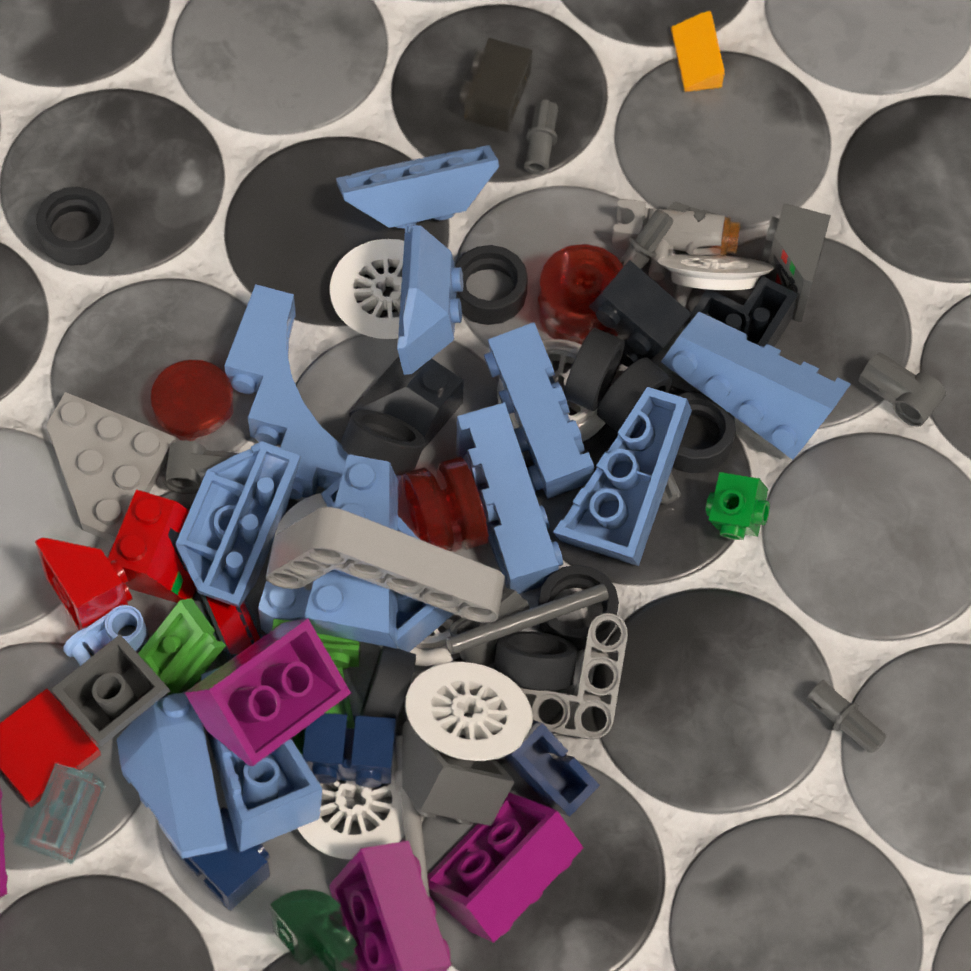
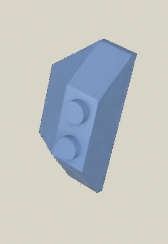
M486 145L472 150L464 149L369 169L350 176L338 177L336 181L346 202L389 228H405L407 224L416 225L418 221L432 218L445 220L453 217L455 213L466 211L498 169L499 163L490 146Z
M415 224L405 225L397 343L404 375L413 374L454 340L455 323H461L462 321L460 298H456V292H463L461 267L455 268L452 253L447 247L422 226Z
M263 441L206 471L175 544L198 593L238 608L252 590L260 575L272 546L275 532L286 512L301 455Z

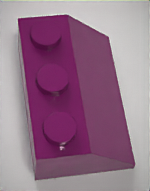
M307 618L280 624L190 688L185 694L206 730L246 764L254 766L350 695L351 692Z
M509 792L492 825L478 823L427 875L429 895L470 932L494 943L500 936L506 934L511 929L513 922L529 905L535 903L541 897L544 889L560 873L569 868L572 860L584 847L557 810Z
M409 840L361 848L329 885L357 971H446L451 966L449 945L441 936L436 921L435 905L433 900L427 895L421 878V864L418 858L414 856Z

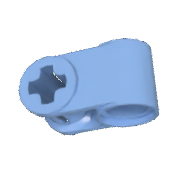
M120 605L113 608L108 614L89 627L71 636L65 643L63 651L67 656L74 657L81 666L91 658L89 652L92 655L96 654L116 638L119 630L125 626L132 625L137 627L131 635L122 636L137 654L149 640V634L140 611L129 605Z

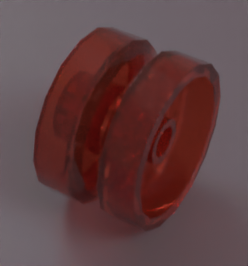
M588 244L571 245L553 253L543 265L539 280L537 310L540 324L550 337L582 345L593 328L613 336L617 333L615 329L603 325L597 319L595 312L589 308L590 304L623 267L615 255L598 246Z
M461 456L439 463L437 480L426 467L403 474V485L410 518L420 540L453 552L454 537L464 550L488 543L487 523L478 489L466 461Z

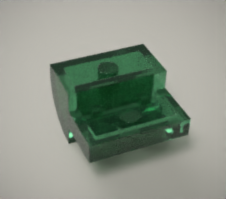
M300 889L288 892L269 904L274 933L301 966L316 955L328 971H357L356 961L358 957L353 950L357 947V943L343 926L341 905L333 897L317 890Z

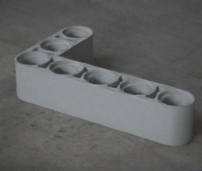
M332 507L319 508L276 534L273 539L266 579L275 586L287 589L302 588L328 572L337 569L472 621L493 622L499 617L505 575L502 572L348 511Z
M605 613L597 616L591 622L578 696L520 688L529 701L532 718L535 721L542 722L539 718V708L545 701L555 700L562 705L564 714L558 723L554 725L543 723L551 733L586 739H600L611 730L627 642V627L619 616ZM605 622L615 624L621 632L619 641L611 646L601 644L595 636L598 626ZM605 665L612 670L614 679L609 687L598 689L590 684L588 674L594 666ZM418 670L413 672L409 687L411 686L412 682L426 670ZM597 707L605 713L607 722L602 730L590 732L583 727L581 717L588 708ZM464 712L465 717L472 718V714Z

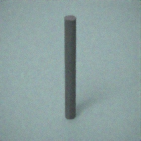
M601 583L446 639L448 650L454 655L608 600L607 588Z

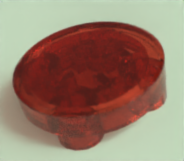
M192 359L170 365L159 374L151 390V404L155 418L164 429L175 434L181 441H194L197 437L215 432L234 413L233 389L228 376L219 367L207 361Z

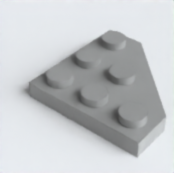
M65 392L46 424L48 434L82 529L114 543L136 489L150 493L168 461L170 445L176 442V438Z

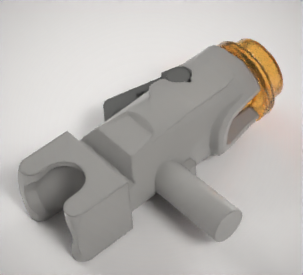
M618 200L616 216L618 224L613 226L612 245L618 249H627L630 245V237L637 238L653 213L658 209L646 208V202ZM679 202L672 203L666 210L659 209L672 217L673 225L654 250L657 256L651 258L649 277L654 280L664 279L666 269L657 260L667 257L668 252L672 253L673 250L686 251L689 255H720L726 257V253L736 254L740 222H732L731 217H725V215L715 214L704 209L699 210Z

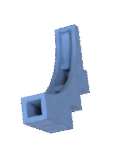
M255 284L224 365L228 386H232L238 392L244 394L257 393L248 416L250 437L255 438L258 442L263 441L274 446L279 444L281 445L280 448L301 455L290 498H307L315 495L318 486L326 490L342 476L348 454L343 450L342 445L321 427L309 411L292 378L289 364V339L296 316L294 294ZM396 475L398 479L399 503L402 494V476Z

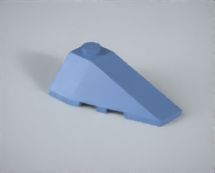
M185 692L163 696L133 720L117 738L122 774L127 782L132 783L138 791L140 800L145 807H149L158 819L160 828L182 859L226 850L227 845L203 723Z

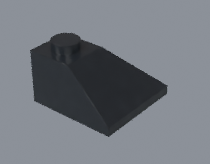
M398 356L350 411L349 417L359 410L378 411L391 415L418 430L424 437L425 448L463 404L464 379L432 358L413 374L404 375Z

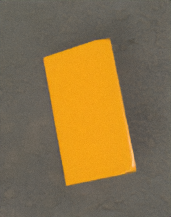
M711 11L703 12L672 26L671 32L684 92L722 88L724 66Z

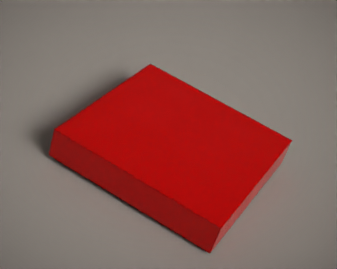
M48 688L0 722V772L30 808L52 793L60 773L64 772L74 776L101 755L100 749Z

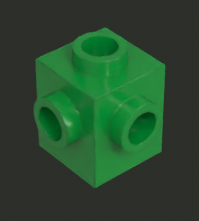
M719 472L715 492H710L707 499L706 514L709 516V521L717 530H720L719 534L729 539L744 540L745 535L758 537L760 525L765 526L769 517L770 504L769 501H766L768 488L760 478Z

